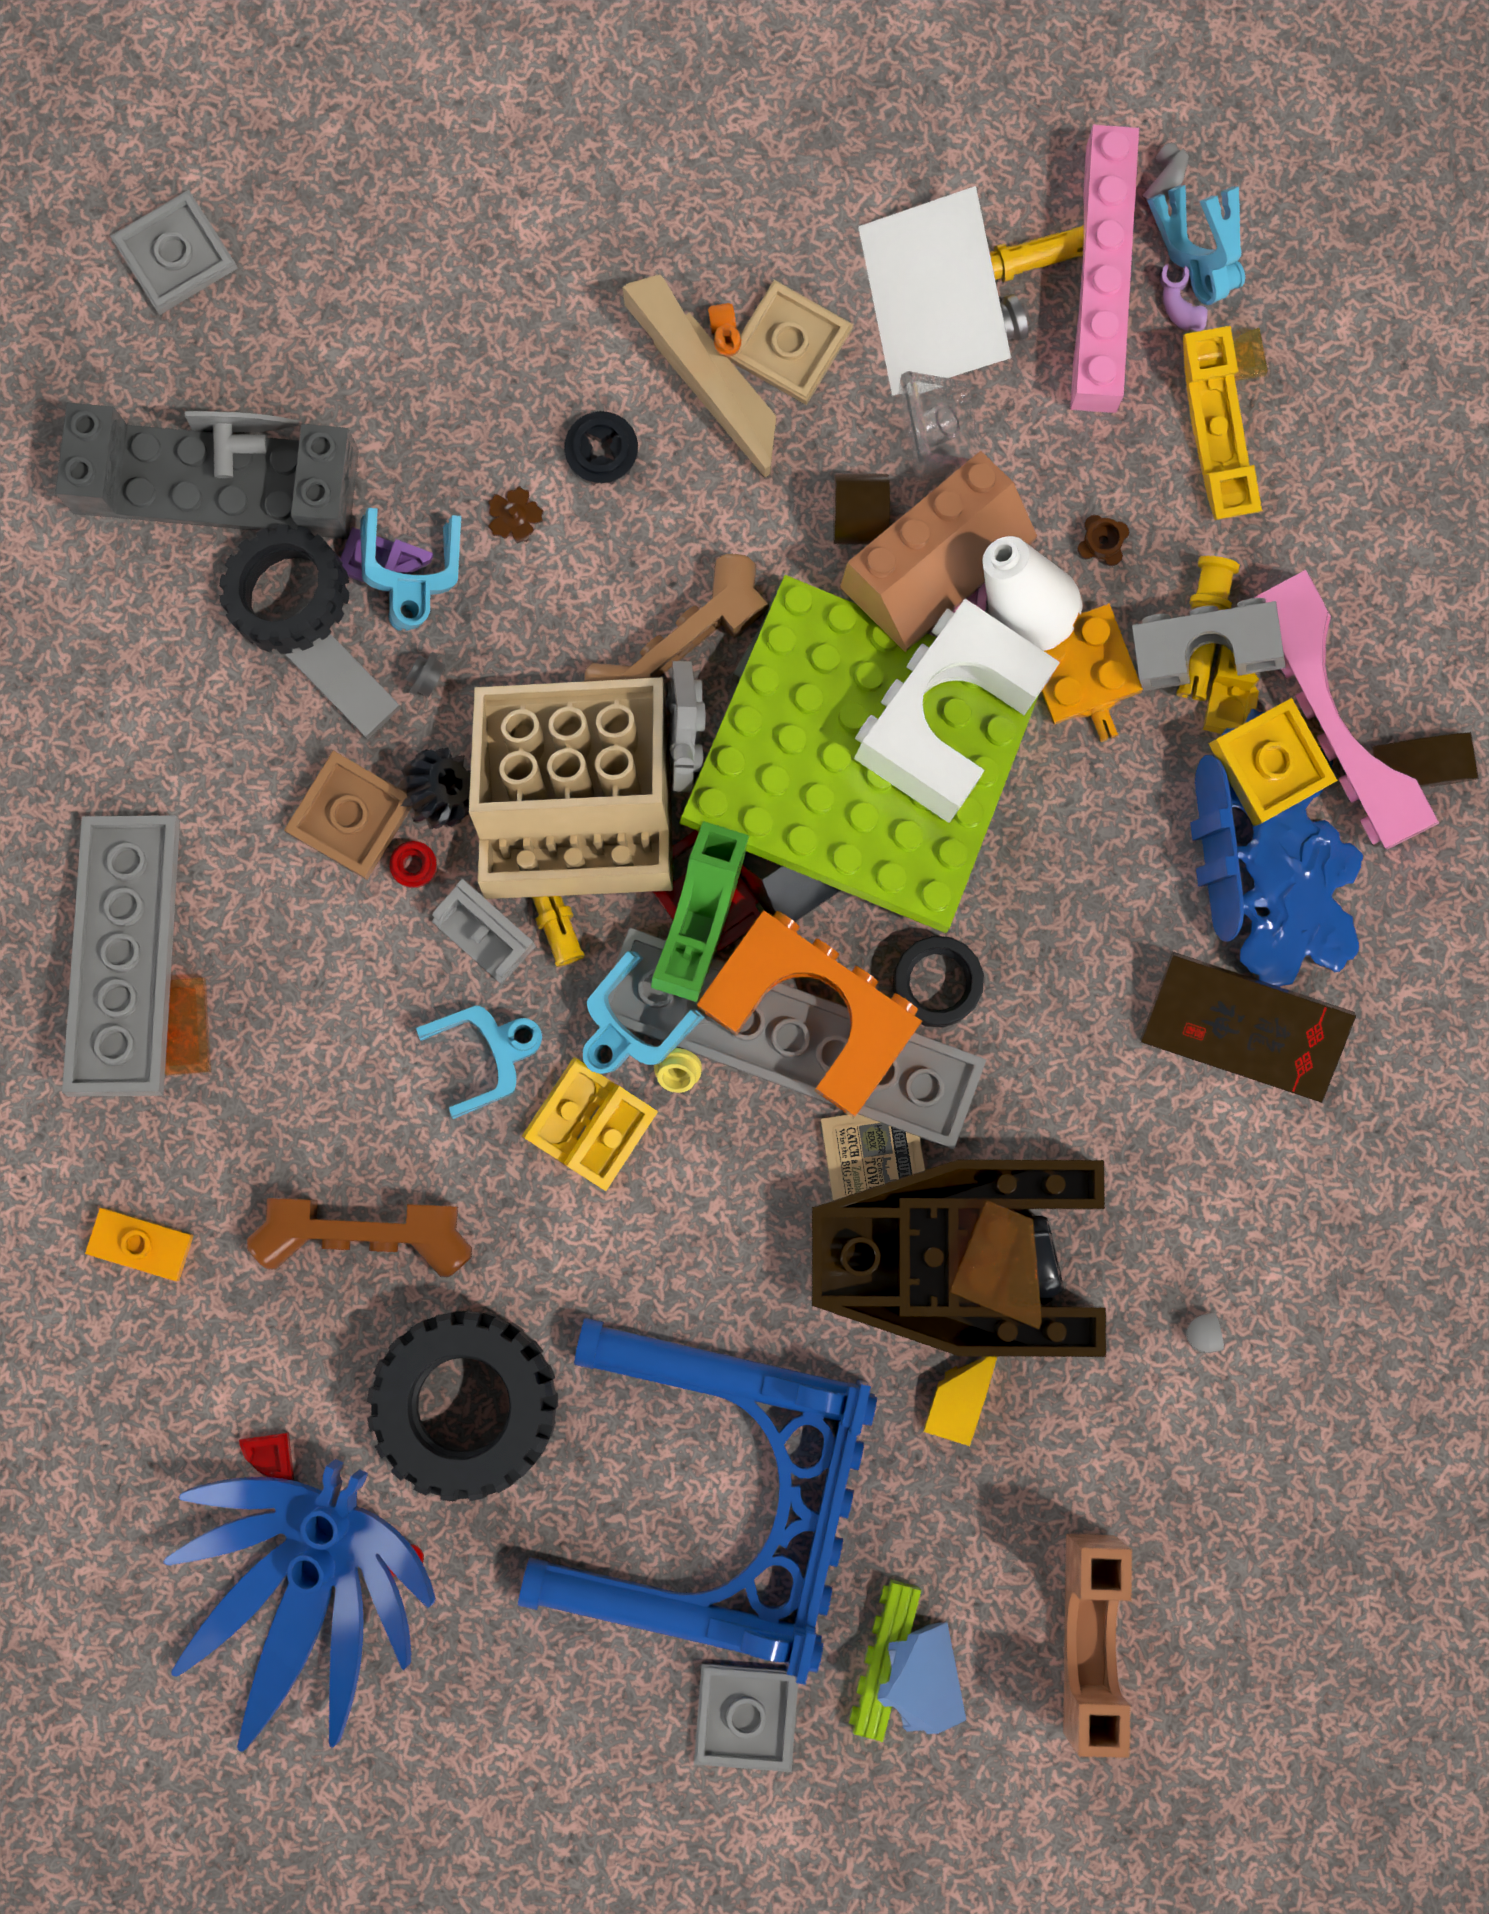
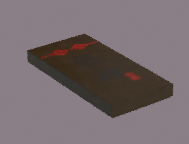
M1172 951L1140 1040L1141 1043L1323 1103L1356 1019V1014L1354 1011Z

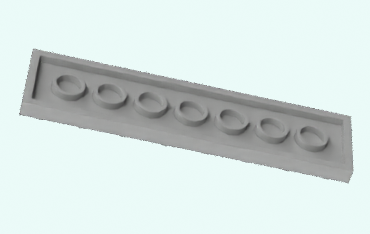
M629 927L616 964L627 951L632 953L633 951L638 952L643 959L609 994V1004L615 1016L627 1029L664 1042L690 1010H698L696 1004L726 963L713 959L697 1002L651 988L652 978L666 941ZM779 983L765 995L737 1036L705 1015L702 1021L680 1042L677 1048L686 1049L696 1055L833 1105L816 1093L815 1089L847 1044L850 1034V1016L848 1009L844 1006ZM914 1033L858 1112V1115L953 1150L987 1059Z

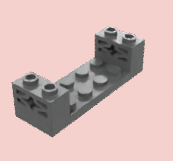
M67 402L55 494L73 514L253 531L268 528L270 531L277 530V525L285 524L290 525L292 529L296 530L298 526L305 527L313 535L318 534L321 537L348 539L359 449L349 428L301 424L300 440L266 437V454L233 453V478L214 477L213 432L127 425L113 406Z

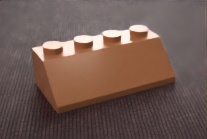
M980 450L849 560L840 588L906 652L935 627L947 608L953 612L961 605L964 599H968L985 583L983 555L991 543L1002 537L1014 536L1030 545L1036 540L1037 534L1014 482Z

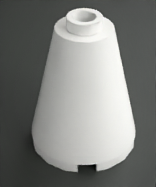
M1006 536L991 543L983 555L989 615L1043 651L1056 647L1070 636L1074 630L1073 623L1077 618L1078 612L1081 615L1083 605L1080 590L1075 581L1066 572L1018 537Z

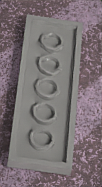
M176 815L82 816L62 1093L67 1097L164 1096L180 821Z

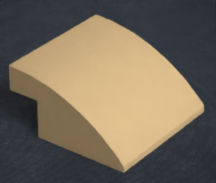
M663 677L475 687L469 814L479 837L478 884L485 899L673 890L671 782Z

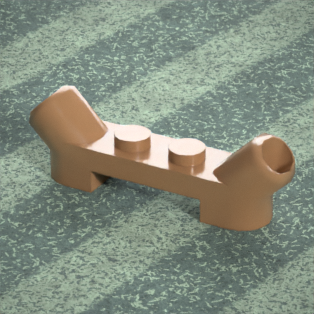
M724 554L715 561L712 599L700 609L697 605H694L685 611L675 623L678 628L666 638L658 635L649 641L640 651L642 658L632 666L592 663L586 668L584 682L659 678L672 667L673 661H680L719 627L723 626L735 639L769 608L766 600L755 590L756 564L746 555Z

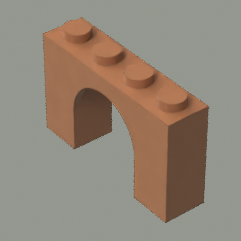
M1066 1534L1063 1733L1077 1755L1081 1757L1130 1758V1705L1122 1696L1118 1682L1116 1622L1119 1601H1131L1132 1549L1115 1535Z

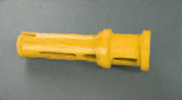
M1199 557L1197 565L1201 568L1197 592L1190 597L1189 604L1191 605V610L1203 606H1217L1218 611L1231 609L1232 602L1228 600L1233 575L1239 573L1240 564L1224 557ZM1216 643L1205 644L1194 651L1188 666L1190 684L1179 685L1176 692L1178 697L1187 698L1188 695H1191L1193 682L1195 681L1192 700L1206 701V692Z

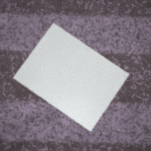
M976 186L858 226L892 396L1011 358Z

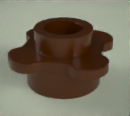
M1099 515L1089 516L1084 522V528L1086 529L1084 541L1080 542L1077 548L1079 555L1086 560L1092 557L1104 560L1108 566L1118 565L1123 558L1121 552L1122 544L1129 536L1128 526L1124 522H1117L1110 518H1101ZM1106 537L1108 543L1101 544L1099 538Z

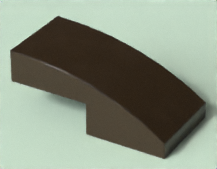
M1471 732L1372 746L1375 758L1393 770L1416 779L1420 787L1450 785L1479 779Z

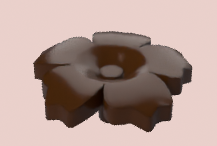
M520 486L515 490L507 492L508 501L502 496L495 494L488 501L490 506L489 514L496 518L488 525L493 536H501L506 539L512 531L516 543L527 542L529 536L534 532L531 524L543 521V509L539 508L535 501L528 503L529 491L522 489Z

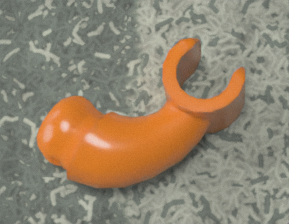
M724 303L710 306L708 308L711 334L715 333L714 346L716 351L724 357L734 356L741 347V338L736 327L733 304Z

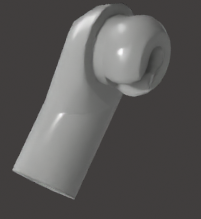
M1171 142L1165 144L1156 156L1157 162L1165 169L1142 195L1145 200L1158 194H1165L1167 202L1169 200L1168 190L1181 185L1184 180L1189 156L1185 149L1180 150L1176 144Z

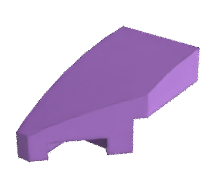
M352 527L340 559L343 563V568L347 571L348 577L364 582L362 579L361 530ZM376 536V561L388 570L411 574L431 563L433 559L432 552L395 539V542H391Z

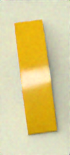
M1231 326L1184 334V367L1190 417L1206 493L1214 520L1261 512L1262 507L1255 466H1250L1234 377L1238 373Z

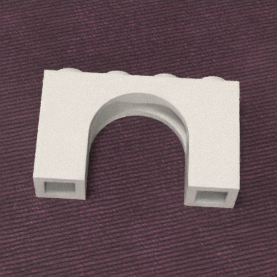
M967 599L963 600L955 613L948 608L932 630V633L938 637L930 648L923 643L920 645L907 665V668L912 671L905 683L898 679L894 681L881 701L887 708L879 719L870 715L855 737L861 743L854 758L855 760L948 823L951 822L985 770L942 742L932 732L923 712V695L932 687L943 682L966 681L984 688L1025 715L1060 663Z

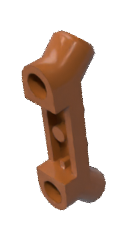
M267 1198L266 1222L247 1238V1249L250 1254L264 1268L275 1270L309 1239H322L321 1249L350 1250L351 1241H369V1251L398 1252L399 1243H410L440 1277L447 1278L456 1273L472 1257V1247L456 1230L458 1207L407 1204L406 1224L317 1220L318 1200Z

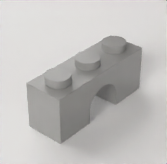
M1250 598L1240 601L1237 604V608L1218 611L1217 606H1203L1191 610L1189 616L1171 618L1169 614H1155L1143 618L1142 624L1132 625L1138 674L1143 691L1190 684L1189 660L1196 649L1209 643L1224 645L1233 653L1238 676L1286 668L1276 601L1266 603L1265 598Z

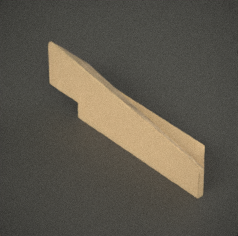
M660 274L628 283L622 287L625 307L653 339L654 346L765 478L770 475L776 415L731 361L716 351L714 341L690 312L685 315L665 279Z

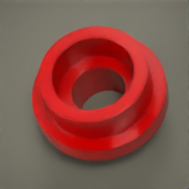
M419 841L404 842L393 851L390 857V872L393 878L402 886L420 888L428 884L435 876L437 859L434 852L426 844ZM410 857H419L422 860L420 871L417 873L407 872L405 869L406 861Z

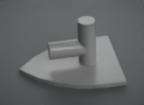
M185 411V417L192 431L213 432L214 477L233 478V453L266 454V435L232 433L265 432L299 426L298 420L263 414Z

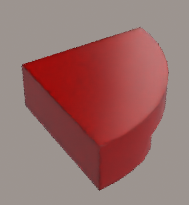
M289 1432L239 1439L244 1458L258 1472L266 1477L294 1481Z

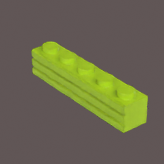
M890 1579L889 1586L883 1585L879 1598V1603L884 1604L881 1616L875 1615L871 1633L876 1634L873 1646H867L864 1663L869 1664L866 1676L860 1675L856 1694H860L861 1697L858 1707L852 1706L848 1724L853 1725L852 1731L855 1735L880 1742L884 1741L892 1706L884 1707L877 1699L880 1684H886L891 1676L892 1666L888 1651L889 1643L907 1641L908 1635L911 1634L921 1594V1589L918 1586Z

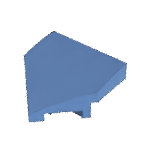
M941 1622L926 1625L909 1634L907 1641L890 1642L888 1651L892 1666L891 1676L886 1684H880L877 1699L884 1707L894 1706L901 1714L903 1728L907 1732L924 1730L927 1734H936L964 1722L966 1715L948 1623Z

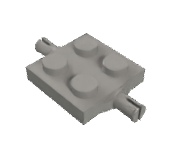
M673 661L672 680L666 684V707L670 711L668 744L673 791L692 792L693 773H700L703 766L702 745H699L700 731L705 730V702H702V680L694 679L692 661Z

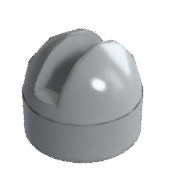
M1215 1312L1197 1316L1187 1328V1340L1190 1346L1198 1352L1213 1353L1224 1350L1222 1332Z

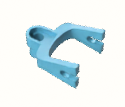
M1179 185L1168 190L1169 204L1172 208L1171 216L1168 213L1165 194H1158L1147 199L1170 259L1180 267H1188L1193 292L1201 303L1211 305L1226 298L1230 290L1244 285L1245 272L1238 261L1241 257L1239 186H1233L1221 191L1222 206L1225 211L1223 218L1218 196H1210L1200 201L1217 244V249L1198 247L1188 239L1186 185Z
M368 508L365 515L360 519L362 579L367 585L375 589L390 592L388 618L390 624L396 630L406 629L405 631L416 629L429 616L430 595L445 593L451 590L458 581L461 516L452 515L449 523L443 526L445 570L430 575H410L388 570L376 561L378 508ZM406 605V608L412 612L413 618L403 616L400 608Z
M627 951L587 1000L588 1011L600 1028L585 1044L583 1048V1061L595 1073L613 1072L629 1056L647 1065L660 1064L705 1017L700 1010H690L658 1047L649 1045L633 1035L613 1013L608 996L642 961L643 957L638 952L633 951L632 953ZM606 1045L613 1052L612 1059L608 1063L601 1061V1050Z
M473 1006L416 1028L420 1041H423L463 1023H471L485 1037L493 1053L498 1070L497 1087L492 1091L449 1107L452 1119L468 1114L514 1093L517 1078L513 1063L535 1054L542 1042L541 1030L534 1021L527 1018H519L498 1027L492 1015L485 1008ZM519 1029H527L532 1034V1039L525 1044L519 1043L514 1040L515 1032Z

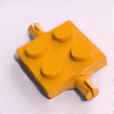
M1110 603L1087 612H1081V615L1078 612L1077 618L1073 623L1074 630L1070 636L1056 647L1044 651L1060 663L1041 691L1054 725L1075 717H1092L1100 742H1104L1109 738L1103 722L1111 739L1119 735L1109 710L1119 701L1140 694L1143 691Z

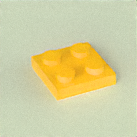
M1292 698L1208 743L1215 757L1222 762L1228 780L1253 826L1269 820L1338 781Z

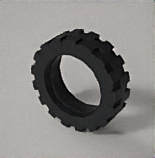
M282 524L277 525V530L270 531L268 528L256 532L257 537L251 541L246 538L237 546L240 549L235 556L231 554L227 559L225 566L228 569L226 575L221 574L219 584L223 590V595H219L221 606L227 612L226 617L250 643H255L264 651L272 652V649H277L280 654L293 653L295 648H300L302 651L314 646L312 642L319 637L322 640L328 637L332 632L330 628L334 622L339 624L343 618V604H348L350 595L346 588V584L349 583L347 571L343 568L341 559L320 535H313L305 527L298 526L296 530L292 529L290 525ZM303 558L316 565L318 570V587L312 600L300 613L288 619L278 621H266L254 614L252 610V592L258 578L270 566L284 559Z

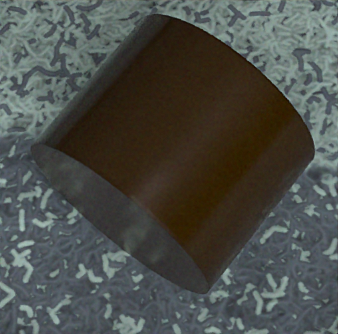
M835 473L833 489V543L868 545L889 528V474Z

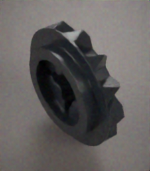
M606 411L588 413L575 421L568 430L564 443L566 461L576 477H581L592 485L597 483L613 485L616 480L624 475H629L636 459H638L637 436L632 426L615 413ZM589 436L592 440L596 439L600 443L612 438V443L609 447L615 460L607 459L601 455L589 462L594 450L587 437Z

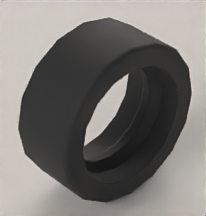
M931 936L916 941L902 954L893 972V992L918 1008L914 1016L922 1021L921 1025L925 1027L944 1028L960 1022L976 1008L983 993L984 973L978 957L966 944L952 937ZM933 954L946 955L954 959L962 967L966 978L965 991L961 999L952 1007L943 1010L930 1009L921 1005L913 996L910 987V975L914 966L924 957Z

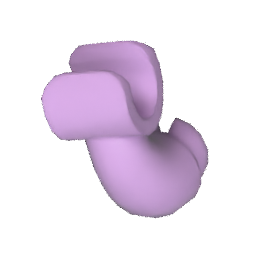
M1166 264L1160 276V283L1163 287V303L1169 318L1178 328L1183 330L1202 331L1206 327V307L1192 306L1191 303L1186 302L1180 295V291L1186 286L1190 275L1188 267H1184L1183 280L1173 283L1167 278L1168 264Z

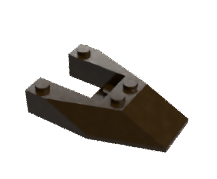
M958 1159L812 1207V1306L957 1356L1106 1357V1308L1100 1306H1008L1007 1209H1105L1104 1160Z

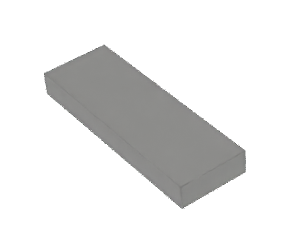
M305 607L299 610L296 614L300 613ZM331 634L324 640L319 637L313 641L314 646L302 651L300 648H295L293 653L285 654L367 740L401 709V706Z

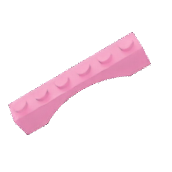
M1093 125L1086 146L1083 191V265L1073 358L1070 410L1116 413L1124 397L1139 128Z
M1304 570L1254 597L1265 598L1266 603L1276 601L1286 667L1281 670L1286 678L1293 675L1296 676L1303 691L1295 696L1307 719L1309 720L1316 716L1324 733L1318 735L1317 738L1329 761L1338 757L1346 774L1339 777V781L1351 803L1360 799L1368 815L1360 821L1372 844L1374 845L1382 841L1384 847L1390 849L1440 824L1418 781L1393 770L1373 757L1352 736L1339 716L1330 693L1326 672V638L1331 615L1308 572Z

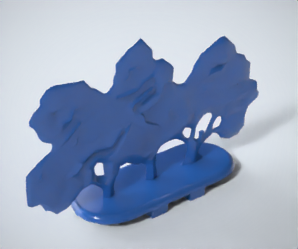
M1251 709L1245 723L1266 711L1259 712L1256 709ZM1226 728L1225 731L1221 734V736L1234 730L1235 728ZM1318 744L1330 768L1332 769L1333 760L1329 761L1323 748ZM1204 755L1199 761L1195 773L1199 818L1190 822L1192 841L1202 840L1205 865L1196 868L1198 887L1208 886L1212 924L1216 935L1222 941H1232L1240 932L1244 914L1252 920V929L1240 950V962L1250 972L1259 975V980L1279 987L1293 984L1306 955H1310L1319 966L1329 968L1334 973L1340 972L1345 967L1347 960H1353L1357 955L1359 942L1353 923V916L1342 909L1332 898V894L1336 888L1354 883L1361 868L1363 854L1353 844L1343 843L1340 840L1339 832L1328 821L1312 822L1307 816V806L1324 789L1269 820L1253 826L1252 841L1247 846H1237L1232 808L1238 807L1245 813L1246 811L1233 787H1229L1227 773L1222 762L1214 755ZM1239 859L1246 864L1247 871L1254 879V888L1244 895ZM1255 907H1268L1270 913L1268 916H1259Z

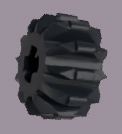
M448 747L439 748L436 751L433 749L421 751L415 756V759L406 763L401 770L405 778L400 780L396 788L407 794V798L403 800L401 806H412L415 810L413 822H421L426 819L429 829H438L443 825L446 828L448 826L453 827L461 823L462 819L469 815L471 770H466L463 767L465 755H457L452 758Z

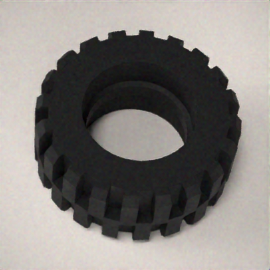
M456 1311L436 1315L415 1324L404 1335L397 1337L388 1347V1353L384 1359L379 1360L373 1372L376 1375L374 1384L368 1389L367 1403H371V1416L367 1417L369 1432H375L378 1441L375 1448L380 1458L386 1457L394 1467L391 1472L400 1481L406 1479L415 1485L413 1490L425 1496L429 1493L438 1495L440 1500L455 1502L458 1499L474 1501L484 1499L487 1495L495 1492L500 1493L523 1477L539 1460L546 1449L550 1437L553 1435L556 1425L555 1415L556 1408L558 1407V1392H555L553 1381L555 1375L551 1364L548 1365L542 1355L544 1351L535 1340L532 1341L523 1333L524 1329L513 1322L509 1323L500 1319V1316L488 1312ZM458 1358L474 1359L490 1366L503 1380L509 1396V1413L502 1431L489 1444L470 1451L453 1450L436 1442L425 1430L420 1419L418 1407L420 1391L429 1374L442 1363Z

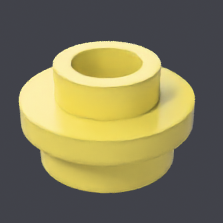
M675 1048L660 1064L654 1065V1072L659 1084L664 1089L670 1092L681 1093L690 1090L701 1077L702 1064L700 1059L691 1051Z

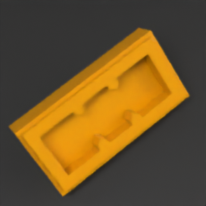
M99 1208L85 1254L166 1279L179 1281L194 1235L105 1208Z

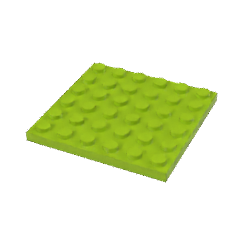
M784 575L682 814L680 824L700 831L702 823L705 821L749 835L746 851L943 933H947L954 919L1038 696L1026 714L1023 715L984 688L966 681L943 682L932 687L923 695V712L932 732L942 742L985 770L951 822L948 823L854 759L861 745L855 737L870 715L879 719L887 708L881 701L896 679L905 683L912 673L907 668V665L922 643L930 648L937 637L926 634L904 652L857 604Z

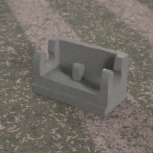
M464 879L458 882L456 887L432 913L434 919L431 922L501 985L536 947L535 943Z

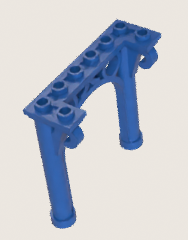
M585 1318L578 1340L574 1365L589 1369L596 1368L717 1396L735 1403L756 1420L767 1436L777 1462L779 1473L777 1511L770 1533L756 1557L737 1576L718 1587L706 1591L682 1593L529 1557L520 1590L518 1606L538 1610L539 1606L745 1653L768 1661L786 1663L787 1675L795 1676L796 1683L806 1685L808 1672L818 1673L824 1643H821L822 1635L816 1634L815 1626L818 1614L827 1616L833 1587L825 1585L828 1567H837L841 1555L843 1538L835 1536L839 1517L845 1519L849 1517L854 1490L846 1488L850 1469L859 1470L864 1449V1442L856 1440L857 1435H861L862 1425H872L876 1410L877 1397H875V1394L870 1393L871 1386L867 1381L857 1379L856 1384L846 1383L604 1327L603 1321ZM756 1402L802 1412L803 1414L792 1418L778 1431L770 1417ZM823 1418L838 1421L835 1436H833L830 1426ZM804 1425H812L818 1428L824 1437L821 1456L814 1465L809 1467L796 1465L790 1459L784 1445L798 1427ZM828 1468L818 1512L810 1509L803 1502L800 1495V1484H791V1473L798 1478L810 1479L820 1475ZM792 1504L793 1511L800 1518L789 1522L786 1526L790 1505ZM805 1531H814L804 1575H802L799 1565L791 1557L782 1553L773 1555L778 1545L787 1549L790 1540L797 1534ZM773 1565L786 1568L793 1577V1584L790 1588L791 1594L788 1600L778 1607H770L760 1600L754 1580L765 1569ZM745 1588L751 1607L758 1615L712 1604L725 1600ZM797 1608L794 1623L779 1620L789 1616Z

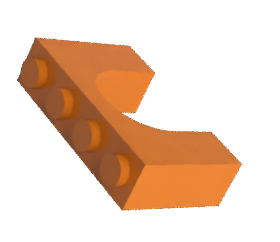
M763 910L696 1004L697 1009L737 1036L765 995L779 983L793 978L804 977L820 980L831 986L841 996L847 1006L850 1016V1034L846 1046L818 1084L815 1092L854 1119L922 1021L914 1016L918 1008L894 993L891 999L875 988L879 981L862 968L855 966L850 971L836 961L839 953L825 942L816 938L811 944L798 935L797 931L800 926L785 914L776 911L771 916Z

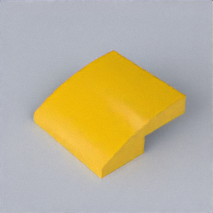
M573 1057L522 1134V1137L596 1186L607 1191L658 1111L602 1074L591 1071L585 1063ZM598 1105H599V1108L597 1109V1111H596L595 1114L593 1115L592 1119L590 1120V1117L592 1116V1114L594 1113V1111L596 1110V1108H597ZM586 1125V1128L584 1129V1131L582 1132V1134L580 1135V1137H579L578 1140H577V1137L579 1136L580 1132L582 1131V1129H583L584 1126Z

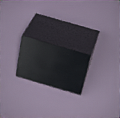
M748 851L745 852L740 877L763 909L771 916L776 911H779L796 922L842 891Z

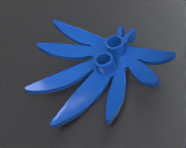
M337 1459L325 1467L322 1480L324 1489L322 1491L307 1484L287 1479L243 1477L203 1484L187 1489L179 1495V1499L182 1501L235 1509L274 1508L275 1510L248 1515L209 1530L166 1557L163 1561L165 1565L212 1558L256 1545L278 1534L286 1536V1540L250 1569L220 1601L191 1639L171 1671V1675L175 1677L183 1674L223 1644L261 1608L287 1575L289 1584L269 1630L247 1702L237 1749L240 1752L247 1749L265 1728L300 1675L322 1627L333 1586H335L336 1592L330 1649L329 1746L331 1748L340 1742L345 1730L356 1692L361 1665L364 1622L358 1567L362 1570L369 1593L402 1670H405L411 1663L410 1633L404 1604L389 1568L427 1608H430L436 1600L427 1571L409 1542L387 1521L357 1506V1491L364 1485L368 1473L358 1470L350 1476L348 1486L340 1491L343 1483L340 1471L344 1462Z

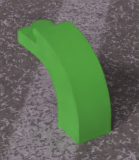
M703 821L689 858L679 904L654 972L651 988L697 1002L706 975L709 973L728 916L742 868L749 835Z

